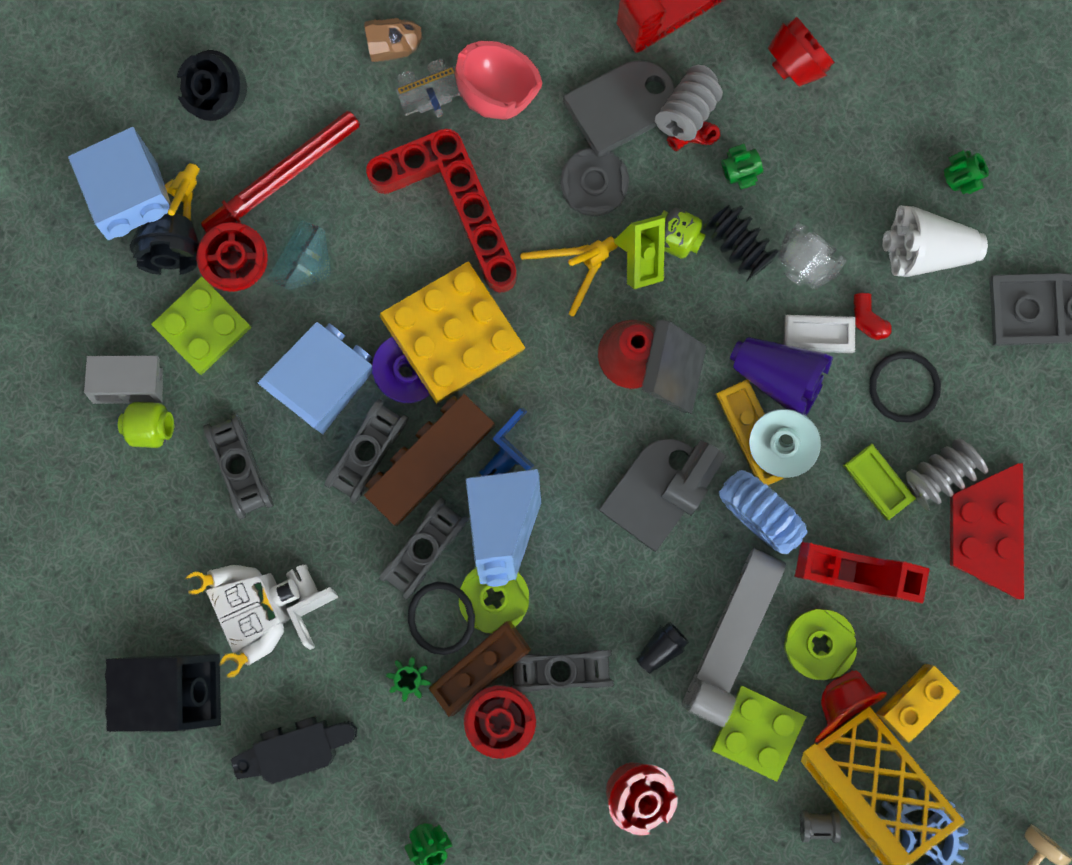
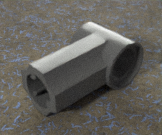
M700 440L687 458L681 471L678 470L661 497L692 516L708 491L706 487L726 455L713 445Z

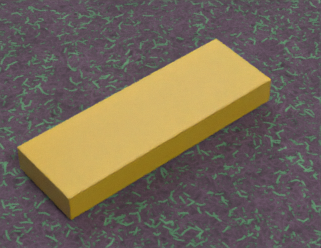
M744 380L716 393L715 395L753 476L758 477L761 482L767 485L783 479V477H777L764 471L755 462L749 446L750 434L757 420L764 415V411L749 380Z

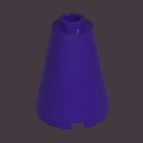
M747 337L744 342L739 340L736 343L730 359L735 361L733 369L784 409H792L807 416L823 386L821 384L824 378L822 372L829 373L833 356L824 352Z

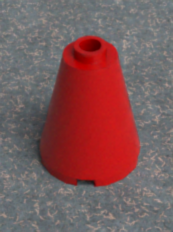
M625 320L616 323L605 332L598 347V360L606 378L620 387L628 389L642 387L655 327L640 320ZM631 344L639 346L640 349L634 348Z

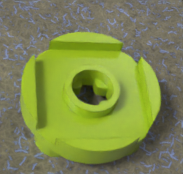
M476 567L465 577L460 588L472 602L475 613L474 628L484 633H493L506 621H511L516 627L522 621L529 606V589L520 573L517 574L516 580H509L503 586L492 587L488 586L487 583L480 584ZM491 588L495 592L502 591L504 597L500 600L502 606L497 609L493 604L487 606L484 602L488 597L486 591ZM459 598L460 611L468 622L465 605Z
M813 609L798 615L791 622L785 634L784 650L791 666L801 675L815 680L833 679L843 675L855 660L857 653L855 632L849 621L841 614L832 610ZM825 635L828 638L826 645L829 647V650L826 653L819 651L816 654L812 650L814 648L812 640L814 637L821 638Z

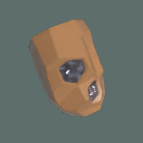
M393 18L364 22L372 62L407 57L416 51L421 43V27L412 21Z

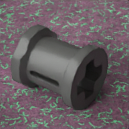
M802 810L800 812V837L802 843H808L810 839H831L833 843H839L841 838L839 811L831 810L830 814H809L808 810Z

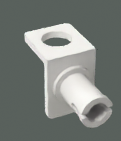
M300 565L296 567L300 578L293 569L286 573L287 578L295 582L300 594L297 604L288 608L287 612L302 644L311 650L315 648V645L301 616L338 598V595L331 587L318 592L308 571V566Z

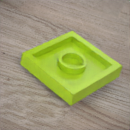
M202 276L151 324L200 375L205 373L252 328Z
M740 685L730 717L724 727H721L711 750L777 782L807 716Z

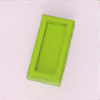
M872 443L843 465L886 521L890 520L916 499Z

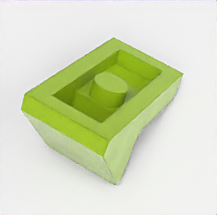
M660 215L631 223L614 239V243L627 252V284L633 289H638L664 281L665 217Z

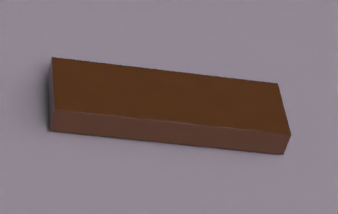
M506 621L428 689L448 717L454 716L476 694L491 685L532 649L512 622Z

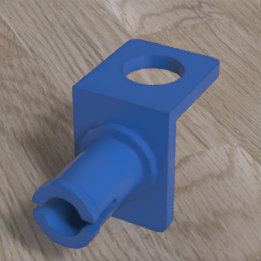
M520 408L492 438L499 445L500 450L479 471L482 476H489L495 469L497 471L493 475L508 473L515 464L521 465L526 471L533 468L534 464L504 437L527 413L524 408Z

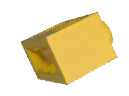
M924 664L876 714L901 740L910 743L960 691L936 666Z

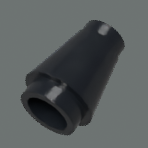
M668 622L664 627L659 626L636 660L646 672L651 674L654 670H657L685 652L684 647L689 641L675 625Z

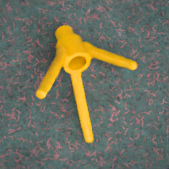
M189 163L184 171H180L174 180L172 179L165 184L167 193L174 197L168 214L173 216L182 201L183 216L191 220L192 191L197 184L196 177L200 172V169L192 163Z
M610 236L602 242L596 240L590 245L525 252L520 254V258L524 260L577 255L570 259L568 264L573 266L584 262L589 270L569 311V315L573 317L576 315L596 272L601 267V262L607 259L609 253L618 246L614 243V238Z

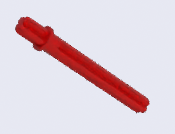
M350 111L343 113L228 202L223 200L221 202L223 206L201 222L202 228L207 233L210 229L222 223H241L240 218L357 130L360 126L357 118Z

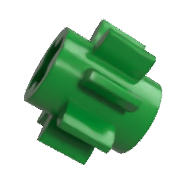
M744 143L729 148V152H727L728 158L721 160L722 170L728 184L731 185L738 182L740 190L756 185L758 181L757 175L763 173V165L757 150L747 151Z
M963 150L949 157L952 165L944 169V175L949 187L953 191L961 189L964 195L984 188L981 180L988 177L989 171L984 158L979 153L972 155L970 150L966 152Z
M413 656L406 666L400 660H396L395 665L399 670L396 673L386 674V677L389 679H394L395 684L389 692L393 693L397 690L402 692L403 702L408 699L409 693L413 692L420 699L422 692L419 687L431 684L430 680L423 679L422 674L427 670L428 666H422L420 669L414 666L416 660ZM403 670H406L407 673L414 671L418 677L414 680L415 688H412L409 684L404 687L401 685L400 680L404 677L402 674Z
M425 823L411 831L409 835L411 843L404 846L410 861H413L415 865H442L448 857L446 849L452 847V843L441 825L434 828L432 824Z

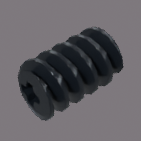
M730 205L714 215L703 226L704 231H709L716 228L711 237L712 241L717 242L725 239L720 247L721 252L725 253L733 250L729 257L730 263L742 260L738 273L743 274L751 271L746 280L747 282L767 267L775 259L779 251L774 249L766 252L765 248L770 241L769 238L760 241L756 240L761 228L757 227L748 230L747 227L752 217L749 216L740 220L739 215L743 210V206L731 209Z

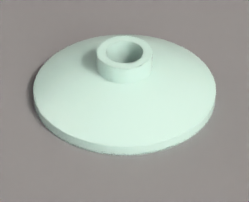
M776 409L764 414L757 420L750 434L749 446L753 459L764 471L777 477L790 478L807 472L815 464L821 449V439L817 427L806 415L792 409ZM785 434L790 435L793 443L784 444L781 441V436Z

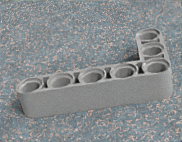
M753 548L747 557V563L744 564L731 594L734 596L730 595L717 623L718 627L715 628L702 658L705 660L701 659L688 687L690 693L686 692L682 701V707L687 711L721 727H724L736 702V696L730 694V690L786 567V562L756 548Z

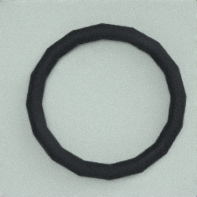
M899 351L884 357L875 366L870 377L869 393L874 406L885 417L896 422L912 423L925 418L935 409L941 395V381L936 368L927 358L914 352ZM898 359H912L921 363L930 372L934 383L933 396L929 404L921 412L913 415H898L889 411L881 403L877 394V379L881 370L888 363Z
M437 581L423 586L414 594L408 608L407 621L411 635L419 646L433 654L448 655L458 652L469 642L474 632L475 613L472 602L463 590L451 583ZM436 589L449 590L457 595L465 605L468 615L467 629L462 639L455 645L445 648L435 647L426 642L418 632L415 623V611L420 599L427 592Z

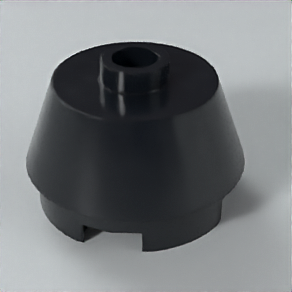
M216 50L202 51L196 55L189 56L179 68L177 78H181L180 90L182 97L178 96L179 101L188 112L206 121L219 120L234 112L243 104L247 94L245 75L224 53Z
M167 213L157 221L147 222L139 226L130 243V250L133 253V258L137 260V267L145 272L161 275V269H179V275L193 271L197 267V249L200 245L191 220L177 213L173 216Z

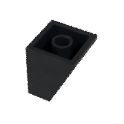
M220 654L106 659L105 716L107 732H180L220 726Z

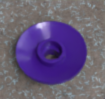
M391 337L383 342L377 349L372 362L373 378L380 391L390 399L401 403H414L430 396V393L394 338ZM404 366L409 367L412 375L404 377L400 374L399 369Z

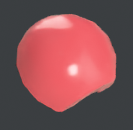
M478 41L468 44L458 55L454 74L459 94L471 110L483 117L507 120L518 115L531 103L542 87L543 82L537 67L526 55L509 45L497 41Z

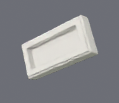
M785 315L784 344L819 352L854 353L855 317Z

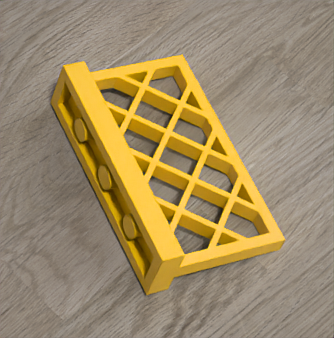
M870 706L819 744H813L803 752L801 763L882 865L912 864L965 823ZM868 719L877 730L876 742L856 739L857 726ZM851 732V738L844 737L846 734ZM882 737L888 744L881 743ZM834 743L850 745L849 762L834 761L826 752V749ZM855 746L876 749L874 767L853 764ZM880 750L895 752L901 759L900 771L879 768ZM905 765L912 773L905 772ZM841 769H846V770H848V772H847V777H846V775L842 772ZM852 771L873 774L872 792L855 788L851 783ZM878 775L899 778L898 796L877 793ZM904 779L916 780L924 787L923 800L903 797ZM929 794L935 802L929 801ZM864 798H870L871 804L869 805ZM876 800L897 803L895 821L879 818L875 813ZM902 804L923 807L921 826L900 822ZM928 808L943 810L952 822L943 829L927 827ZM887 827L895 828L894 835ZM900 829L921 832L920 847L910 854L899 843ZM926 833L934 834L932 838L926 841Z

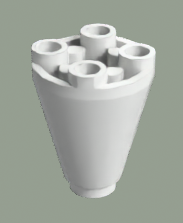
M899 206L891 231L887 230L883 236L884 251H889L891 272L894 276L910 277L972 264L983 260L988 248L986 235L979 233L978 230L914 206Z

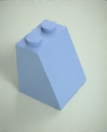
M134 127L68 156L94 223L107 240L122 237L128 234L130 230L147 222L157 221L168 213L171 202L159 166Z
M316 322L262 377L258 384L313 428L324 434L372 374V364L369 362L373 357L358 345H355L353 349L342 342L345 335L330 323L324 328Z
M538 469L466 478L475 562L480 584L487 583L488 586L497 587L507 584L509 580H516L541 505Z

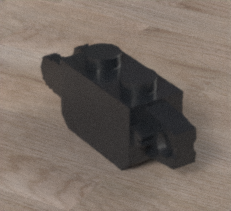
M313 716L295 722L296 729L286 733L282 732L281 727L260 734L262 740L254 743L253 748L231 758L236 779L262 775L263 780L274 784L327 767L336 756L335 748L355 740L358 728L350 721L328 726L326 720L317 722L316 717Z

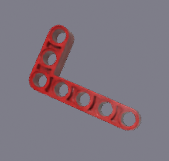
M620 0L616 24L635 53L646 49L645 45L648 48L674 32V28L677 30L703 14V11H708L724 0Z
M452 129L438 130L380 154L369 161L366 168L367 178L371 187L382 194L394 192L440 173L488 286L495 292L500 293L507 292L513 288L517 279L515 263L462 139L457 132ZM450 142L456 145L457 148L452 154L443 155L438 151L441 144ZM418 155L424 158V163L419 168H410L406 165L407 160L411 156ZM383 168L391 170L392 176L387 181L380 182L374 179L378 170ZM463 173L469 176L470 181L465 186L459 187L452 184V178L456 174ZM476 204L481 206L484 211L478 218H469L465 214L466 208ZM483 236H492L497 240V244L491 250H483L479 247L478 241ZM505 267L510 271L511 276L504 282H497L491 277L494 269Z

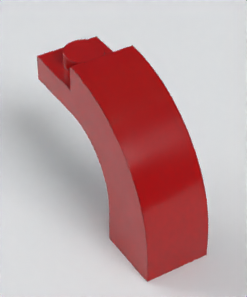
M801 542L794 577L851 591L923 604L930 568L903 561L869 557L813 543Z

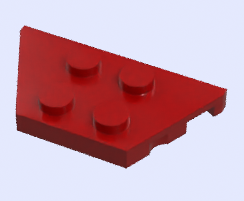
M1023 463L1014 464L954 493L950 497V565L976 577L979 581L999 589L1014 599H1024Z

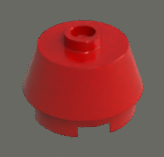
M798 17L792 21L790 20L786 25L782 23L768 46V50L776 59L772 63L775 70L784 80L790 76L799 87L826 77L825 73L835 63Z
M237 222L219 224L210 229L199 243L200 246L197 249L199 271L204 279L217 289L228 292L245 290L253 286L265 272L268 261L265 242L257 231L245 224Z
M492 686L480 691L468 704L464 716V729L469 742L478 752L487 757L504 759L519 754L529 745L536 729V715L532 704L520 691L508 686Z
M636 762L624 764L613 772L606 786L607 802L613 822L619 828L632 834L649 835L651 833L648 830L657 827L663 821L668 823L675 813L678 798L674 791L673 781L670 775L658 766Z

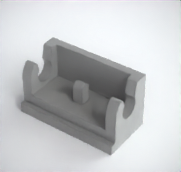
M87 356L84 393L93 404L162 403L163 368H160V359L158 356Z

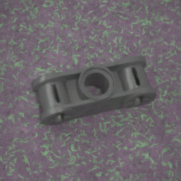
M377 399L365 416L362 426L344 455L330 472L324 485L328 488L335 487L349 496L350 502L355 504L366 490L365 485L371 479L387 451L403 431L409 417L406 415L399 416L383 406L382 400ZM379 418H384L385 420L389 421L392 425H387L386 423L382 422ZM365 442H371L375 447V455L369 461H362L358 455L360 445ZM342 477L352 482L354 486L343 480Z
M231 414V419L214 426L210 424L204 425L205 436L215 454L228 488L231 504L238 518L241 520L246 517V513L263 506L267 508L273 507L274 503L270 491L262 478L239 414ZM240 457L245 458V470L240 474L234 475L231 472L232 462Z
M442 497L430 509L420 527L379 577L382 582L387 580L403 593V598L406 600L419 587L432 565L469 521L467 516L461 517L445 505L446 500ZM441 515L450 523H452V526H450L448 523L442 520L439 516ZM423 538L428 539L433 545V553L427 559L420 558L415 551L416 543ZM397 572L401 574L404 578H406L409 582H407L400 575H398Z
M612 650L581 651L580 653L553 655L526 654L513 665L514 684L510 687L520 692H530L552 688H601L614 686V680L610 679L609 657L612 656ZM596 660L598 661L599 677L595 675ZM565 661L569 664L571 675L567 680L560 681L553 677L551 667L555 662ZM524 665H526L527 681H525Z

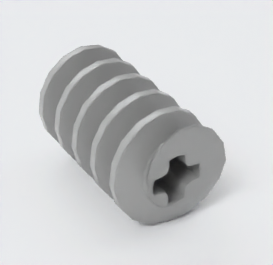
M694 65L688 69L680 84L674 89L667 102L661 107L660 112L655 116V123L663 133L684 141H691L695 138L697 131L702 128L703 122L709 118L710 112L715 109L716 103L722 99L723 92L718 84V78L715 73L704 65Z
M958 438L952 442V448L946 446L941 449V456L933 454L929 457V463L924 461L919 463L917 466L918 472L913 469L906 472L909 489L924 509L930 511L928 499H931L937 505L942 503L939 495L940 491L949 497L953 496L952 483L960 489L965 488L962 478L964 475L971 481L977 480L974 472L975 468L984 474L989 472L984 459L971 444Z

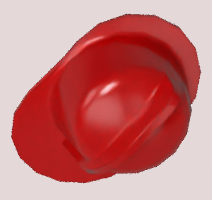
M851 671L833 680L826 686L821 699V705L828 726L815 738V742L818 743L824 740L853 716L864 711L869 706L872 707L886 697L887 692L876 693L858 671Z

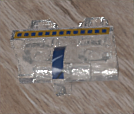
M438 59L430 62L427 66L428 76L417 79L415 73L410 71L397 76L398 87L395 89L405 116L417 111L421 114L431 109L436 118L443 116L440 106L452 102L451 98L460 95L454 74V65L449 67L443 59Z

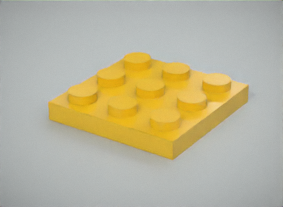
M469 261L384 310L379 316L436 404L525 349V346Z

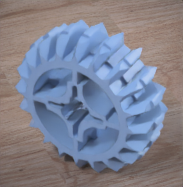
M743 470L737 471L726 480L724 486L719 491L722 502L733 515L759 539L781 554H789L794 548L796 549L808 533L805 523L795 513L794 509L779 497L776 492L770 489L767 484L761 482L758 477H754L751 473Z
M907 789L906 798L923 800L924 789H921L918 798L915 790ZM929 794V801L935 802V800H934L932 797H931V799H930V794ZM886 801L882 802V807L888 812L885 817L880 813L876 814L880 819L895 821L897 803L893 807ZM948 801L953 806V808H955V805L952 802ZM902 804L900 822L921 826L922 821L913 823L904 815L914 810L923 809V807ZM928 808L934 814L929 819L927 818V827L941 829L940 825L942 823L945 828L952 822L943 810ZM887 827L893 834L894 828ZM959 827L947 836L942 851L936 845L925 854L933 860L926 865H951L954 860L962 864L965 859L957 854L958 849L966 850L969 847L966 842L959 840V837L967 835L968 829ZM901 829L903 837L900 844L910 854L920 845L916 843L914 834L911 831ZM926 833V841L932 838L934 834ZM874 856L875 861L878 862V863H881V862L878 860V858H877L876 856Z

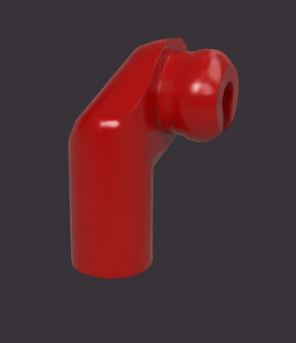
M704 121L702 128L697 131V135L691 141L668 136L667 142L674 151L680 150L689 142L711 145L719 140L720 129L717 125Z
M854 294L856 327L871 339L880 340L889 337L892 332L891 324L872 312L871 294Z

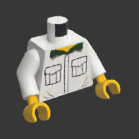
M229 565L209 570L207 575L193 572L185 577V579L198 577L201 581L200 588L188 591L190 594H199L206 589V586L210 585L211 587L206 592L233 652L226 654L221 659L219 665L224 664L228 660H232L237 664V669L227 674V677L230 678L239 674L243 664L250 665L273 651L284 633L283 624L290 620L286 604L300 597L298 587L292 579L276 584L271 573L262 575L257 568Z

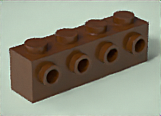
M465 394L459 399L456 396L449 399L440 409L443 415L434 424L428 421L416 433L415 436L419 440L410 449L406 446L402 447L390 460L394 465L385 474L379 471L365 485L368 491L364 496L394 526L397 527L495 428V423Z

